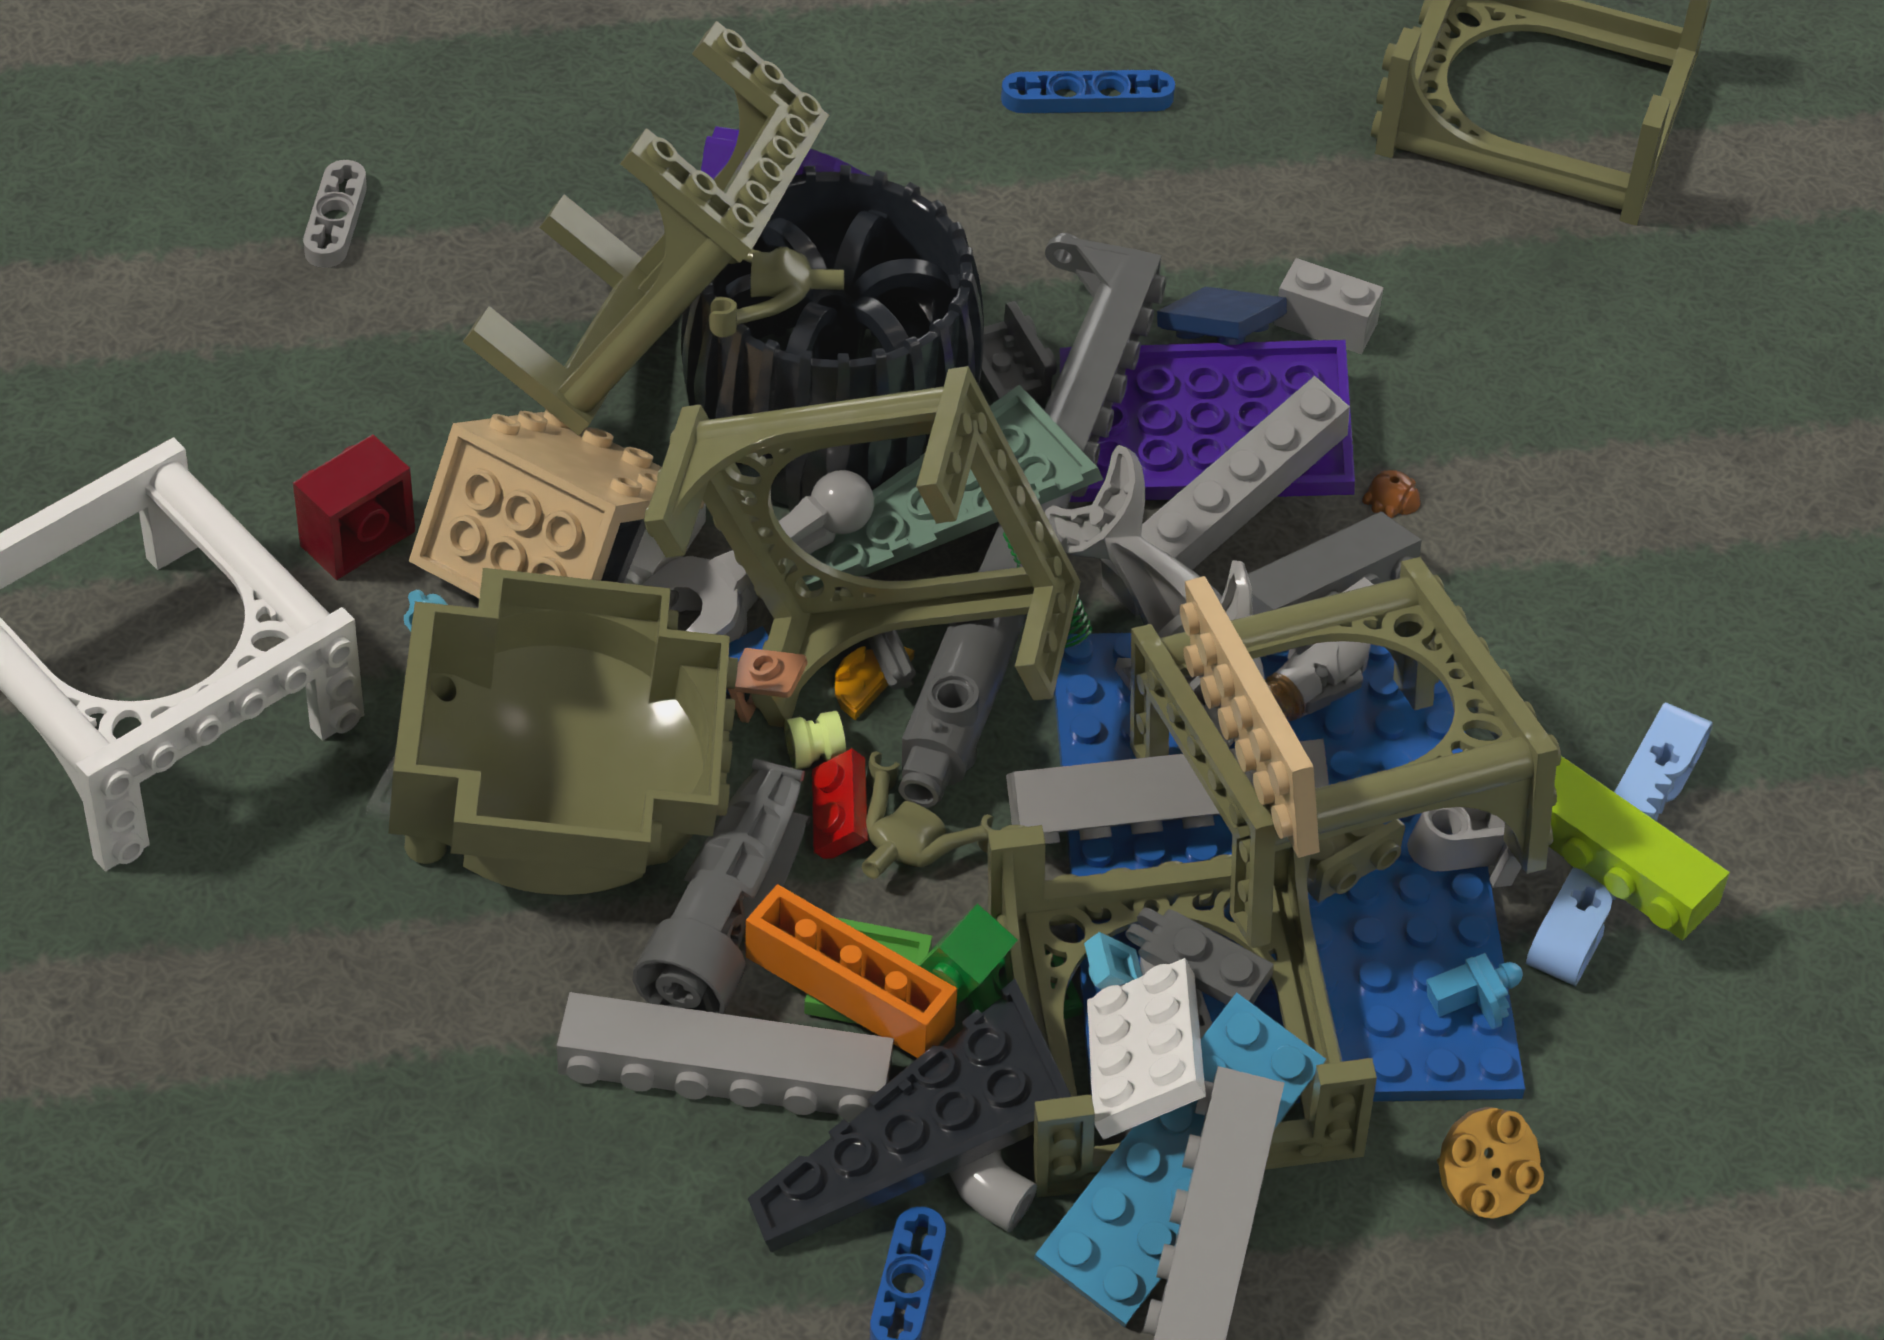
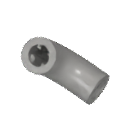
M1001 1149L949 1172L961 1199L983 1218L1007 1232L1013 1231L1025 1215L1037 1190V1184L1013 1171L1004 1163L1001 1157Z

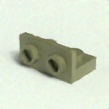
M1396 819L1386 825L1381 823L1319 840L1320 852L1310 855L1307 891L1319 903L1334 893L1343 894L1347 892L1361 877L1373 870H1384L1391 866L1401 854L1405 825L1399 819Z

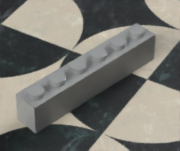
M1314 376L1142 524L1141 537L1193 570L1348 435L1350 406ZM1101 559L1102 587L1135 616H1138L1140 613L1111 560Z
M1324 740L1299 741L1313 764L1315 789L1329 785ZM1230 749V751L1232 752V754L1238 762L1236 749ZM1184 754L1016 771L1006 775L1012 825H1024L1026 827L1042 825L1046 844L1060 842L1059 832L1079 830L1080 840L1112 837L1111 827L1131 825L1132 834L1163 831L1162 821L1182 819L1183 829L1214 826L1213 816L1220 815ZM1251 771L1244 772L1254 787L1253 774Z
M570 992L557 1043L558 1074L567 1075L570 1079L584 1084L603 1080L622 1083L626 1088L634 1091H647L651 1088L672 1090L689 1099H701L706 1095L728 1098L735 1104L744 1107H754L760 1103L784 1106L788 1111L799 1115L811 1114L814 1111L839 1114L840 1117L851 1122L870 1106L868 1099L889 1082L892 1069L894 1038Z
M1220 1066L1217 1068L1213 1082L1205 1081L1206 1097L1197 1100L1195 1113L1205 1115L1201 1136L1189 1135L1182 1164L1183 1168L1192 1170L1188 1191L1176 1190L1169 1222L1179 1224L1175 1246L1163 1245L1156 1275L1158 1278L1166 1279V1285L1162 1301L1151 1299L1143 1333L1154 1335L1153 1340H1226L1284 1082Z

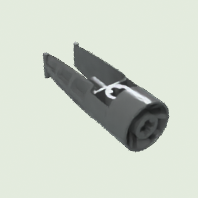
M758 759L753 760L752 769L754 770L729 801L727 815L719 817L714 826L713 836L706 838L689 867L684 881L690 883L672 917L663 920L655 927L633 969L632 981L637 992L647 1003L724 1014L745 972L746 962L743 953L746 949V919L777 884L782 887L784 886L802 841L805 826H809L811 821L810 816L793 812L801 781L804 779V771Z

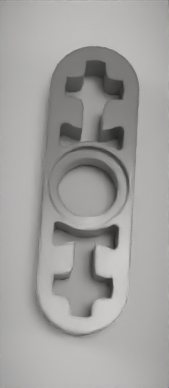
M339 160L331 163L324 171L303 237L305 258L314 266L322 268L333 267L340 264L346 258L367 190L366 172L364 167L358 162ZM344 179H349L345 187V193L339 192V184H342ZM332 210H341L347 213L341 219H328L324 217L325 213ZM325 233L332 236V243L328 244L326 249H321L326 239Z

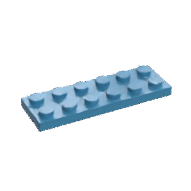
M1237 992L1201 1038L1205 1081L1213 1082L1217 1068L1220 1066L1285 1083L1274 1130L1315 1077L1316 1065L1325 1064L1326 1058ZM1197 1100L1133 1127L1034 1257L1036 1261L1124 1327L1162 1279L1156 1277L1163 1245L1175 1246L1179 1224L1169 1222L1176 1190L1188 1191L1192 1170L1182 1167L1189 1135L1201 1136L1205 1115L1195 1113Z

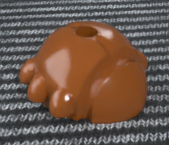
M1397 470L1381 471L1371 481L1367 493L1362 498L1364 504L1372 505L1374 513L1384 512L1390 518L1397 514H1411L1418 510L1421 504L1418 488H1415V480Z

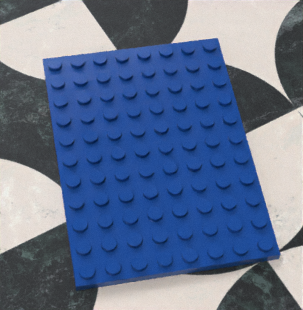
M1131 633L1090 634L1081 643L1064 649L1054 691L1061 767L1137 759L1130 748L1131 691L1115 670L1118 658H1131ZM1078 634L1068 635L1067 640ZM1083 634V635L1080 636L1078 639H1076V640H1074V641H1072V642H1070V643H1073V642H1075V641L1081 639V638L1084 637L1086 634ZM1371 644L1367 667L1362 673L1363 683L1360 689L1332 701L1330 705L1307 714L1301 719L1290 717L1283 710L1282 712L1299 741L1324 740L1328 782L1331 785L1405 765L1432 750L1447 734L1454 717L1453 702L1440 679L1434 687L1433 706L1414 710L1393 680L1394 660L1392 655L1385 647ZM1289 650L1260 657L1264 680L1268 687L1275 681L1270 675L1279 670L1289 660ZM1169 732V755L1183 754ZM1235 742L1229 747V749L1235 748ZM1460 748L1452 750V753H1459L1463 750H1461ZM1422 813L1400 818L1399 820L1405 825L1401 854L1391 866L1384 870H1373L1361 877L1347 892L1343 894L1334 893L1319 903L1308 892L1311 922L1342 1062L1367 1058L1373 1059L1377 1077L1373 1101L1523 1099L1525 1085L1508 987L1506 988L1508 995L1505 998L1510 1008H1507L1509 1016L1502 1018V1026L1491 1029L1477 1002L1438 1017L1427 997L1426 980L1466 964L1465 959L1474 958L1485 953L1494 969L1499 968V964L1504 963L1488 866L1449 871H1431L1421 867L1409 854L1407 843ZM1221 815L1213 816L1214 826L1183 829L1182 819L1162 821L1163 831L1144 834H1132L1131 825L1111 827L1112 837L1080 840L1079 830L1068 831L1066 833L1070 874L1080 877L1103 874L1115 868L1135 870L1158 867L1169 861L1190 863L1211 860L1216 856L1224 854L1232 855V833ZM1228 903L1224 910V916L1228 921L1234 922L1230 915V903ZM1214 905L1197 907L1195 909L1201 911L1210 910ZM1110 919L1094 920L1092 922L1102 924L1110 921ZM1075 924L1076 943L1084 939L1085 934ZM1127 930L1111 937L1136 949L1140 964L1141 956L1138 951L1141 947L1132 943L1126 937ZM1215 932V933H1217V934H1219V935L1225 937L1226 939H1228V940H1230V941L1236 943L1234 940H1232V939H1230V938L1224 936L1223 934H1220V933H1218V932ZM1086 957L1078 968L1081 1002L1083 1005L1082 1014L1089 1093L1092 1096L1087 1000L1095 997L1101 990L1094 985L1090 978V965L1088 957ZM1269 979L1253 1005L1284 1027L1276 991ZM1202 992L1213 1024L1226 1007V1004Z

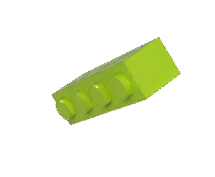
M1561 756V763L1559 766H1556L1555 776L1557 803L1555 806H1552L1550 824L1553 832V842L1548 847L1563 856L1571 866L1581 869L1600 882L1612 895L1624 899L1644 913L1656 926L1668 930L1683 941L1720 904L1730 872Z

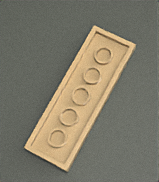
M1206 577L1185 581L1186 603L1180 605V617L1186 634L1190 636V646L1184 647V659L1188 672L1192 678L1199 676L1203 698L1209 709L1216 707L1222 734L1226 740H1234L1237 759L1242 771H1251L1253 774L1254 788L1261 805H1270L1273 824L1279 838H1288L1298 858L1319 853L1313 764Z

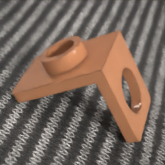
M745 648L738 661L735 689H728L731 699H735V709L740 721L748 723L756 709L751 694L746 702L745 693L784 698L791 697L808 664L806 656L803 654Z

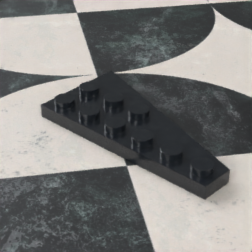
M1013 979L1000 990L1002 997L987 1010L981 1013L977 1009L962 1021L964 1029L943 1046L933 1045L868 1099L870 1106L848 1123L843 1119L828 1132L831 1138L808 1157L799 1155L748 1197L760 1231L771 1253L1034 1135L1035 1102L1072 1097L1016 979Z

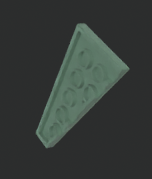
M1020 385L989 406L1040 505L1103 480L1098 467ZM924 453L914 463L906 468L904 467L872 491L874 509L870 519L862 528L849 534H835L834 542L809 555L842 572L854 576L867 575L999 521L970 469L957 520L936 524L916 487L925 456ZM805 575L802 577L810 591L818 590L824 586L822 580L817 576Z

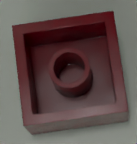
M373 434L358 444L347 447L338 456L316 469L307 471L300 479L293 482L300 547L336 580L415 532L411 469Z

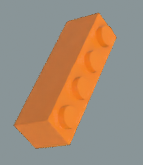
M777 884L746 919V958L881 1037L894 1038V1045L916 1058H919L933 1045L938 1046L954 1027L957 1002V988L784 887Z

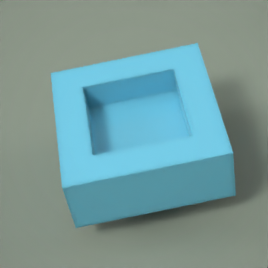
M1098 932L1084 943L1090 965V978L1100 990L1112 985L1121 986L1142 976L1136 949L1101 932Z

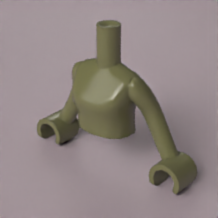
M779 247L771 252H759L752 249L743 259L752 263L751 298L766 296L774 298L737 309L734 300L726 297H717L711 303V314L709 316L710 330L716 336L728 337L736 333L737 325L774 316L793 307L806 296L810 289L844 290V270L811 269L806 256L788 247ZM733 258L729 263H738V261Z
M877 751L871 753L866 781L873 788L866 824L867 838L877 849L862 863V870L866 876L872 879L878 878L895 860L913 867H926L949 851L973 842H977L979 848L988 853V832L997 831L991 829L994 817L991 815H984L980 826L945 834V825L938 816L914 802L905 801L894 813L884 817L888 804L889 790L896 785L900 763L895 762L889 767L880 766L882 753Z

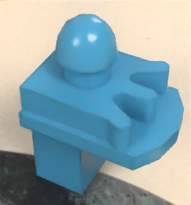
M1484 953L1474 958L1465 959L1466 964L1426 980L1427 997L1438 1017L1477 1002L1491 1029L1502 1026V1018L1509 1016L1507 1008H1510L1505 998L1508 995L1506 988L1512 989L1517 986L1522 979L1523 972L1520 966L1512 962L1499 964V968L1494 969Z

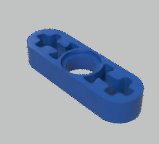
M913 1207L904 1211L896 1221L871 1316L870 1340H921L946 1235L944 1219L933 1209ZM918 1226L928 1228V1235L923 1240L920 1256L911 1254L912 1233L916 1232ZM913 1273L922 1279L924 1285L917 1292L903 1293L893 1286L892 1280L899 1274ZM895 1307L905 1310L904 1331H901L898 1339L888 1337V1328L893 1324Z

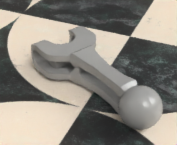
M846 470L834 471L823 476L814 486L811 496H805L789 514L778 522L785 533L801 549L811 554L834 542L835 534H849L862 528L870 519L874 509L873 492L866 480L860 475ZM733 550L711 560L694 556L675 558L643 583L645 586L670 588L669 609L678 610V612L685 610L701 612V615L686 631L730 636L729 643L746 635L747 611L759 598L743 566L737 563Z

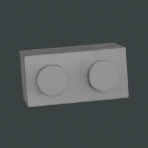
M1295 258L1279 288L1278 297L1287 298V314L1275 320L1274 325L1317 340H1346L1347 350L1362 354L1378 323L1384 287Z

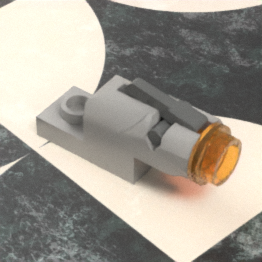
M1364 577L1344 592L1374 584ZM1339 641L1316 643L1290 649L1288 654L1289 660L1279 670L1265 678L1267 686L1288 721L1301 719L1307 714L1330 705L1332 701L1360 689L1363 683L1362 673L1367 667L1371 644Z

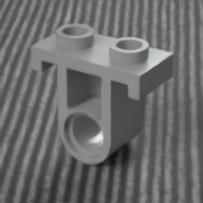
M1451 807L1423 812L1407 843L1409 854L1413 860L1421 867L1431 871L1493 866L1494 871L1489 878L1493 888L1511 886L1521 869V865L1503 840L1505 822L1499 817L1479 809Z

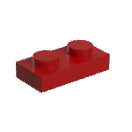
M851 748L812 769L814 852L823 859H832L868 841L865 757Z

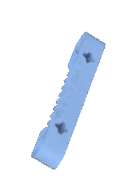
M1665 702L1617 786L1615 793L1657 822L1659 813L1662 814L1666 802L1674 800L1682 791L1705 748L1713 722ZM1573 867L1533 940L1526 964L1576 986L1603 937L1604 922L1609 915L1612 900H1615L1616 897L1581 869Z

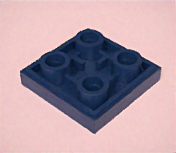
M1205 286L1158 310L1157 327L1176 331V336L1182 339H1196L1207 335L1217 337V343L1237 345L1245 342V336L1253 332L1268 330L1270 323L1287 314V298Z

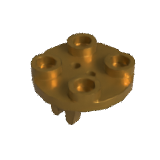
M1484 1107L1467 1112L1450 1128L1442 1142L1440 1157L1437 1158L1442 1186L1453 1204L1469 1215L1494 1219L1513 1213L1528 1200L1530 1194L1540 1190L1544 1180V1172L1540 1166L1541 1159L1537 1139L1522 1115L1514 1111ZM1485 1149H1488V1154L1485 1157L1484 1151ZM1493 1169L1496 1171L1494 1176H1492Z

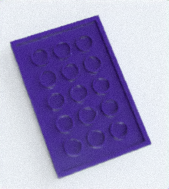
M1346 340L1243 342L1237 345H1223L1220 343L1141 345L1136 368L1134 370L1127 369L1125 373L1128 380L1124 398L1121 404L1114 402L1111 408L1114 410V418L1110 433L1107 438L1100 436L1098 444H1100V454L1097 467L1103 480L1089 485L1083 497L1072 496L1070 502H1094L1106 479L1112 452L1118 445L1133 451L1142 465L1145 480V500H1171L1314 376L1350 406ZM1072 347L1060 348V373ZM1350 410L1348 435L1277 497L1355 495Z

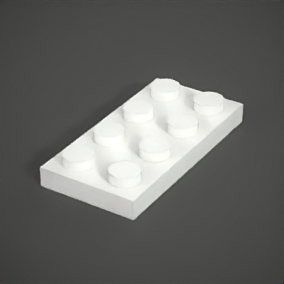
M1185 958L1172 964L1157 965L1147 971L1144 976L1121 986L1112 985L1097 993L1095 997L1087 1000L1092 1101L1095 1112L1094 1125L1103 1140L1206 1097L1195 974Z

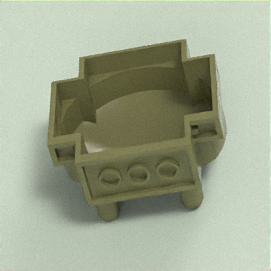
M483 568L478 608L415 601L393 769L388 834L405 835V851L416 862L429 864L440 860L445 855L447 845L451 846V853L464 855L463 867L486 879L523 891L556 895L587 894L616 888L642 878L643 873L646 871V866L668 862L689 842L694 834L713 836L716 815H727L730 785L726 784L727 773L730 771L732 741H729V731H732L735 699L726 698V688L735 689L738 658L728 657L730 636L677 630L678 610L669 609L670 588Z

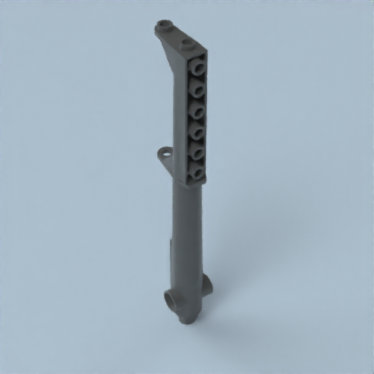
M1060 233L1049 240L1045 249V256L1053 266L1076 273L1093 297V300L1044 411L1097 466L1100 454L1099 438L1100 436L1107 438L1110 433L1114 418V410L1111 408L1114 402L1121 404L1124 398L1128 380L1127 375H1125L1126 370H1134L1136 368L1141 349V342H1138L1140 335L1145 337L1149 335L1154 317V309L1151 308L1153 303L1161 304L1166 289L1167 277L1160 275L1162 255L1078 239L1072 234ZM1089 485L1041 504L1043 511L1045 512L1052 505L1067 509L1071 497H1083ZM1000 524L979 572L1017 568V563L1013 560L1015 556H1012L1010 553L1012 549L1008 548V542L1005 541L1003 536L1004 530ZM1027 614L949 623L902 737V780L899 785V792L906 801L917 803L922 807L936 805L942 800L946 787L963 780L966 771L975 764L977 759V743L990 715Z

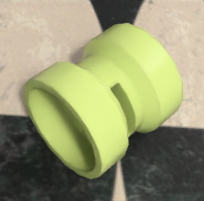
M837 711L820 713L816 719V724L812 720L806 721L802 717L785 719L786 746L794 769L808 768L814 761H819L820 756L827 762L846 752L844 730Z

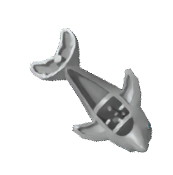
M1118 445L1112 452L1106 479L1092 505L1072 510L1052 505L1046 509L1045 514L1066 553L1077 557H1094L1112 561L1140 613L1143 625L1152 624L1160 638L1185 632L1180 617V605L1186 603L1185 581L1199 578L1200 576L1170 554L1141 537L1145 505L1143 468L1133 451ZM1232 560L1223 595L1221 596L1211 586L1230 620L1253 615L1252 586L1245 564L1242 561ZM1260 657L1254 658L1253 661L1264 679ZM1118 658L1115 670L1131 691V658ZM1190 675L1184 676L1225 743L1230 747L1234 740H1226L1219 725L1216 707L1211 709L1207 707L1203 698L1199 676L1194 678Z

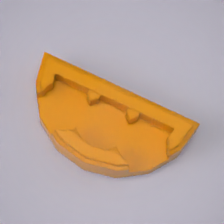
M866 646L859 647L844 657L836 670L835 696L841 709L854 720L888 686L872 649L866 650ZM904 647L912 661L914 650Z

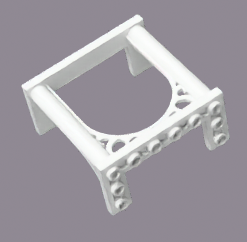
M174 437L0 533V589L139 512L146 559L157 570L199 547L235 585L244 604L245 621L240 640L230 657L219 669L200 683L184 691L162 698L143 701L103 699L68 686L40 661L0 617V690L39 732L70 777L83 801L93 858L105 872L119 863L128 864L141 855L144 848L150 845L140 782L155 773L169 769L177 760L201 746L211 744L224 732L245 720L258 716L266 707L288 694L300 691L304 687H306L310 728L322 741L336 732L345 733L351 730L358 723L359 719L364 716L355 619L343 607L330 614L188 471L186 449ZM267 613L271 621L260 623L258 618ZM264 637H279L285 640L266 652L253 646L255 641ZM101 713L104 716L97 730L95 728L97 726L96 718H92L90 715ZM125 717H135L141 722L139 727L116 739L113 736L116 724Z

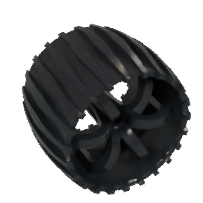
M814 165L804 166L802 174L793 177L753 247V250L759 252H771L779 247H788L806 256L811 269L844 270V290L810 289L806 296L793 307L774 316L737 325L736 333L733 335L719 337L712 333L709 326L711 303L715 298H730L736 302L737 309L774 298L769 296L751 298L752 263L742 260L740 263H728L682 313L681 355L689 406L701 405L709 420L944 387L948 369L966 366L969 367L978 386L980 383L984 354L983 299L973 250L968 245L965 230L960 222H953L948 217L946 206L939 200L931 202L921 196L919 186L909 182L904 187L888 181L887 173L876 170L873 177L851 173L850 165H840V172H816ZM794 327L786 351L780 350V344L771 339L767 343L758 340L773 333L776 337L785 335L786 329ZM869 329L871 330V335L878 338L883 348L872 350V357L859 359L865 330ZM930 434L829 447L806 453L789 462L776 475L771 485V500L789 505V512H791L805 496H811L814 486L823 476L839 470L851 471L860 475L866 480L873 491L904 467L906 468L918 460L926 452ZM769 453L762 455L766 459L773 458L772 455ZM735 462L742 475L748 477L761 476L759 472L749 465Z

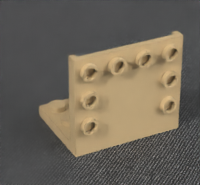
M548 410L538 413L520 411L518 415L514 416L493 414L490 419L453 423L409 562L477 598H480L483 568L601 581L620 523L644 519L645 511L650 505L657 484L658 472L662 467L653 463V456L646 451L633 447L623 448L613 443L614 437L601 429L587 427L580 435H577ZM702 501L700 509H703L704 501Z

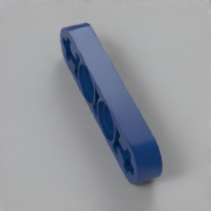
M1158 70L1016 72L1004 78L1001 101L1008 110L1016 113L1161 111L1167 109L1173 103L1175 81L1168 73ZM1110 88L1119 91L1121 94L1112 97L1105 96L1099 91ZM1131 88H1135V94H1130ZM1151 88L1157 89L1158 93L1152 92ZM1041 89H1046V95H1041ZM1061 89H1068L1074 91L1077 95L1062 97L1055 92ZM1018 90L1024 91L1025 95L1018 94Z

